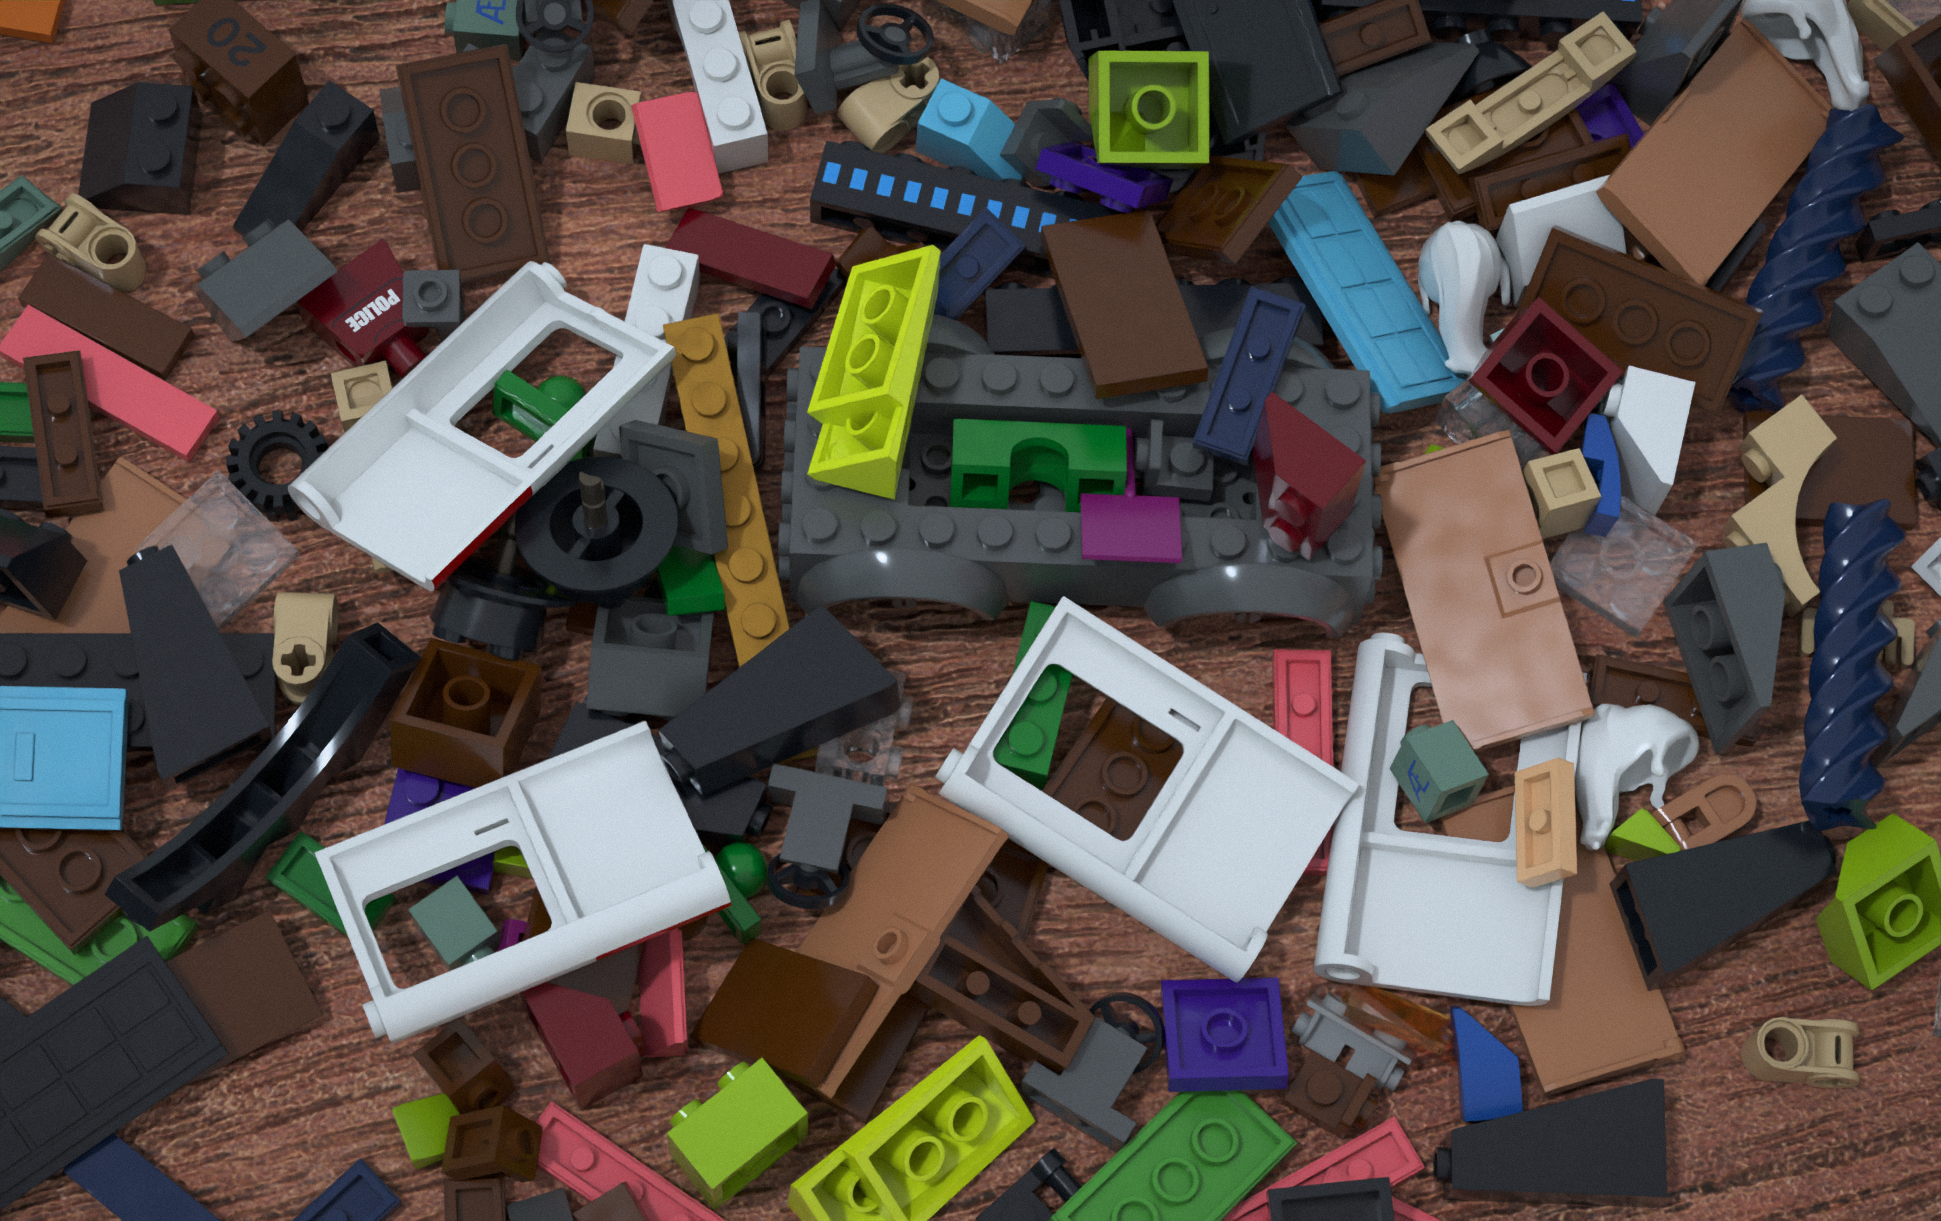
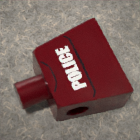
M382 239L299 299L297 304L306 326L353 367L386 361L403 379L426 357L425 353L416 343L425 338L430 330L429 327H407L404 325L402 318L403 271L388 244Z

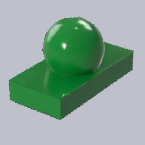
M506 370L495 382L492 413L537 442L587 393L585 388L576 379L566 375L551 376L540 383L537 389L509 370ZM597 434L569 461L594 457L593 449Z
M736 842L723 847L714 858L731 900V906L718 911L717 914L738 941L746 945L750 938L755 939L762 934L761 918L747 902L746 898L758 894L766 885L769 863L764 853L754 845ZM702 844V846H703L705 852H708V850H707V849L704 847V845Z

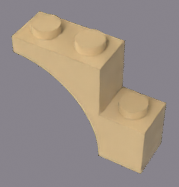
M1803 395L1797 397L1749 432L1740 445L1739 449L1743 453L1741 457L1747 471L1758 482L1762 483L1765 481L1770 488L1731 515L1721 529L1726 536L1724 538L1726 548L1767 542L1773 561L1778 564L1783 574V589L1785 591L1784 610L1791 618L1809 606L1820 593V590L1805 568L1797 543L1795 518L1798 495L1811 466L1827 453L1837 439Z

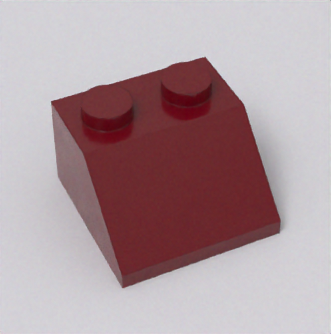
M1538 297L1516 314L1485 351L1467 381L1545 450L1554 455L1561 449L1624 371Z
M1271 392L1264 401L1253 450L1262 523L1274 542L1281 548L1290 552L1297 551L1307 560H1310L1352 513L1366 460L1278 395Z
M548 982L520 992L528 1017L580 1111L643 1077L640 1058L647 1055L642 1044L645 1041L628 1010L618 1015L610 999Z

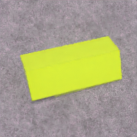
M934 245L852 266L807 410L810 416L823 424L807 473L814 480L895 500L938 294L941 251Z
M979 1035L791 1184L787 1205L801 1221H927L1035 1122V1119L987 1039Z

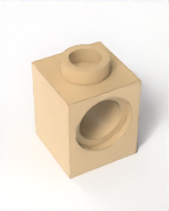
M575 82L566 128L569 155L634 165L637 145L641 144L631 105L642 102L641 92ZM607 119H616L622 122L621 126L611 130L598 126L599 123Z
M1580 448L1528 461L1523 470V476L1542 539L1585 528L1601 498V494Z

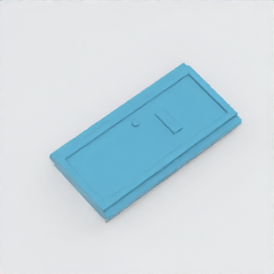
M1332 171L1302 176V179L1271 217L1268 224L1357 370L1370 371V392H1379L1381 411L1386 414H1392L1455 400L1459 396L1468 394L1473 388L1463 373H1454L1445 366V361L1449 359L1443 339L1341 173Z
M0 686V828L122 831L129 708L128 689Z

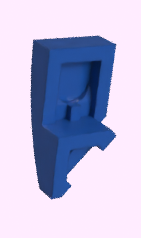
M1589 413L1584 423L1581 452L1601 494V498L1584 528V533L1606 537L1620 516L1621 476L1615 441L1606 417Z
M1450 1006L1452 1053L1457 1059L1460 1118L1465 1122L1492 1120L1523 1112L1518 1057L1460 1006Z

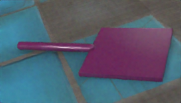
M1126 429L1127 474L1124 495L1081 493L1082 559L1182 563L1179 497L1136 496L1133 430Z

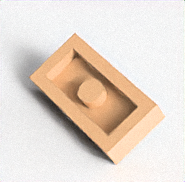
M1558 757L1514 772L1517 882L1534 888L1576 875L1574 763Z

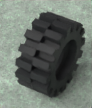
M272 411L273 420L266 422L263 415L260 414L253 417L255 427L250 429L244 423L238 429L240 440L237 441L232 438L228 448L231 456H226V466L230 481L239 501L243 506L248 504L252 514L260 518L262 512L267 514L268 520L279 522V514H286L288 521L298 520L296 511L301 509L288 492V486L294 480L282 485L268 483L259 475L260 462L270 451L280 448L290 449L296 452L302 459V468L298 474L299 476L328 449L324 435L319 434L317 426L310 420L307 424H304L302 416L292 412L289 420L284 418L282 411Z

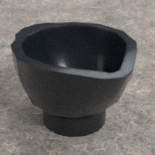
M1488 29L1468 33L1452 43L1475 44L1480 52L1441 108L1512 80L1533 66L1506 46L1494 42Z

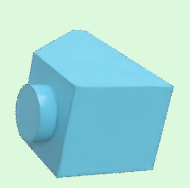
M941 78L917 123L916 152L949 167L961 166L971 169L980 177L997 181L1007 178L1022 181L1024 178L1000 156L1015 123L991 100Z

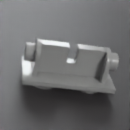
M1327 992L1324 998L1313 993L1306 1005L1316 1010L1314 1016L1312 1017L1302 1012L1291 1032L1301 1037L1298 1043L1305 1045L1334 1063L1346 1044L1353 1048L1355 1052L1345 1069L1362 1079L1369 1073L1377 1078L1374 1084L1376 1089L1381 1090L1384 1086L1394 1091L1405 1072L1395 1066L1398 1059L1410 1065L1416 1053L1406 1047L1409 1038L1382 1022H1378L1375 1028L1355 1017L1358 1009L1353 1004L1334 993Z

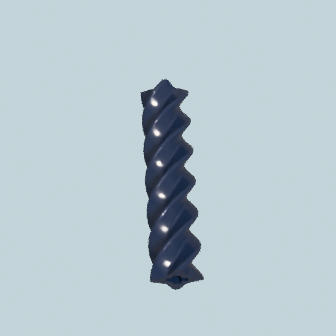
M1867 104L1853 111L1830 109L1826 130L1815 143L1808 159L1806 174L1797 184L1790 197L1786 219L1776 230L1768 247L1765 265L1755 276L1749 288L1745 303L1764 310L1728 394L1736 410L1746 414L1747 411H1753L1757 408L1779 411L1785 407L1779 379L1799 370L1804 365L1806 359L1799 334L1819 324L1826 315L1819 288L1826 283L1840 278L1845 273L1846 264L1840 249V242L1861 232L1865 228L1866 219L1860 205V197L1869 191L1881 187L1885 183L1886 175L1879 158V153L1905 138L1903 134L1882 120L1877 107Z
M1887 499L1877 500L1864 505L1833 502L1829 505L1824 520L1823 544L1825 554L1819 571L1818 588L1820 590V603L1815 615L1813 630L1816 651L1810 665L1809 691L1811 701L1805 716L1804 725L1806 752L1799 776L1801 805H1803L1813 828L1819 831L1840 826L1875 829L1877 827L1868 816L1865 807L1884 789L1885 780L1871 763L1869 757L1889 737V728L1876 713L1874 705L1879 698L1893 687V678L1880 663L1878 656L1898 635V629L1886 616L1882 607L1902 587V580L1889 566L1886 558L1892 550L1906 539L1904 529L1888 515L1891 501Z

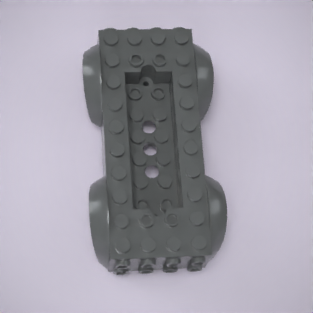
M933 314L895 500L817 481L807 475L823 425L810 416L807 410L827 348L800 347L799 368H788L786 400L788 403L784 428L785 460L781 484L782 520L779 523L778 542L779 581L790 582V602H797L807 614L811 613L821 604L828 609L843 602L867 599H892V605L902 609V599H906V609L915 607L916 600H928L958 605L975 611L982 616L983 620H995L1008 601L1059 603L1064 596L1075 604L1144 607V610L1157 627L1169 628L1171 624L1185 618L1222 613H1236V620L1245 623L1247 613H1249V623H1254L1260 620V613L1310 620L1325 627L1326 638H1340L1351 625H1359L1364 605H1373L1375 581H1380L1382 575V547L1374 546V529H1379L1381 524L1382 499L1380 494H1373L1374 481L1372 478L1379 477L1381 465L1380 443H1372L1373 426L1377 427L1379 423L1380 394L1379 392H1370V371L1335 369L1320 350L1306 339L1295 336L1275 394L1366 460L1352 513L1310 560H1307L1297 551L1290 552L1281 548L1271 538L1268 530L1263 527L1253 452L1247 466L1214 455L1213 491L1209 501L1179 498L1182 563L1082 559L1081 512H1065L1063 493L1059 488L1048 482L1034 481L1038 486L1039 494L1034 501L1028 504L1015 503L1008 497V509L950 507L953 419L1126 426V429L1133 430L1134 445L1137 437H1146L1150 420L1158 419L1163 420L1162 435L1194 438L1235 327L1205 334L1198 338L1208 365L1207 382L1095 399L1082 358L995 355L985 339L967 325L942 315ZM1135 472V482L1142 483V472Z

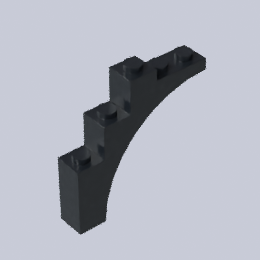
M378 622L348 635L324 674L297 711L244 773L214 803L174 838L144 860L116 875L104 895L119 906L129 920L143 926L149 932L194 908H198L206 915L236 899L267 846L299 830L328 779L361 761L422 657Z

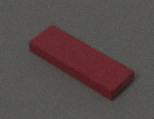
M688 207L665 247L699 255V272L810 309L813 308L837 265L831 253Z

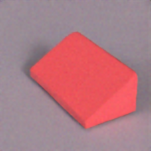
M685 92L631 105L658 213L688 209V207H701L721 199L723 190L698 93Z
M676 928L644 942L638 967L641 1033L645 1041L642 1044L647 1053L645 1057L648 1058L686 1056V1052H689L682 930Z

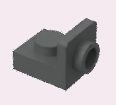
M1054 98L1052 100L1027 101L1000 156L1033 187L1049 186L1051 175L1035 169L1042 148L1072 141H1090L1093 137L1091 124L1081 116V109L1067 99Z
M460 270L405 271L403 273L402 307L404 325L407 327L438 328L441 342L465 321V294Z
M1151 419L1146 437H1137L1134 445L1135 472H1142L1141 494L1209 501L1213 491L1214 455L1193 448L1192 441L1194 438L1162 435L1163 420Z

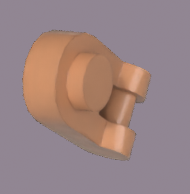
M1720 774L1670 801L1651 815L1680 846L1682 851L1724 841L1738 833L1749 823L1755 813L1756 796L1752 787L1744 779L1734 774ZM1694 812L1704 827L1703 830L1694 835L1690 833L1682 821L1683 817Z

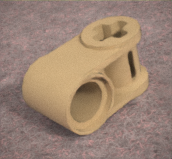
M790 20L780 21L778 28L748 35L744 30L739 31V37L764 123L770 128L780 131L798 127L805 120L808 110L807 97L794 75L797 39ZM781 92L793 95V97L785 100H779L772 96Z
M929 57L916 64L899 65L898 74L872 80L853 91L839 107L837 116L862 144L871 151L884 154L917 126L939 83L938 68Z
M69 194L65 199L67 207L48 229L42 228L35 235L38 243L52 256L123 293L135 290L142 284L146 276L147 266L133 234L77 194ZM116 254H127L119 263L106 264L107 260Z
M278 592L276 594L274 606L275 638L272 658L273 669L278 677L280 692L286 700L294 705L300 706L332 661L333 646L336 643L338 632V599L336 593ZM300 667H305L303 675L298 676L300 673Z
M1785 1017L1772 1018L1747 1037L1742 1046V1061L1751 1075L1764 1081L1802 1083L1831 1089L1855 1087L1860 1083V1074L1853 1070V1038L1859 1035V1025L1852 1021L1839 1019L1804 1020ZM1766 1037L1776 1039L1781 1043L1785 1050V1061L1774 1060L1768 1055L1764 1046Z

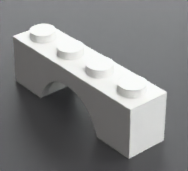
M666 0L674 31L678 32L685 51L695 92L698 93L718 174L768 162V133L729 0Z
M643 244L625 322L666 342L663 324L692 318L700 284L699 255ZM616 355L614 367L622 360V357ZM671 363L597 433L593 449L594 457L622 459L619 426L639 420L665 426L666 408L673 375Z

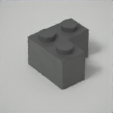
M541 29L535 37L537 41L550 46H561L575 40L562 32L551 33L545 29ZM468 43L464 51L480 48ZM584 43L562 53H548L530 45L517 67L512 65L529 156L539 163L543 162L568 122L575 82L591 84L595 79L592 47Z

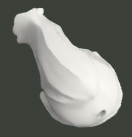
M1846 0L1745 1L1741 10V20L1746 19L1754 24L1784 57L1794 60L1813 61L1826 77L1831 97V106L1834 109L1853 111L1866 105L1867 97L1870 93V85L1864 80L1863 47L1855 23L1849 13Z
M1448 221L1440 228H1437L1423 245L1419 257L1418 285L1423 309L1428 315L1431 314L1430 299L1439 304V332L1449 359L1445 361V366L1454 373H1464L1471 376L1487 350L1483 344V321L1488 298L1496 292L1497 286L1500 284L1502 306L1509 304L1510 270L1499 251L1494 237L1489 231L1473 223L1466 224L1463 221Z
M1600 704L1594 708L1595 717L1582 721L1575 775V801L1583 820L1580 842L1585 845L1586 849L1590 851L1598 850L1606 843L1614 828L1617 817L1619 793L1634 791L1639 786L1650 783L1653 785V792L1650 796L1651 805L1655 809L1664 806L1662 797L1668 779L1688 766L1695 759L1700 748L1697 732L1686 720L1679 718L1665 708L1651 704L1629 708L1614 704Z

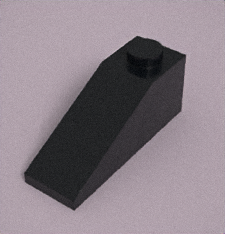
M329 80L294 121L233 224L234 231L241 236H245L267 219H270L275 227L289 219L302 232L380 139L374 110Z

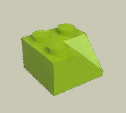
M1097 51L1089 57V117L1097 164L1142 169H1198L1209 164V51Z
M1894 813L1878 822L1875 829H1867L1846 844L1835 898L1815 918L1830 962L1870 990H1874L1941 945V854L1937 842L1934 838Z
M763 1058L750 1067L745 1061L739 1063L718 1081L717 1085L721 1089L704 1104H701L698 1099L691 1101L670 1120L673 1126L667 1132L670 1156L714 1211L719 1209L808 1137L807 1111Z

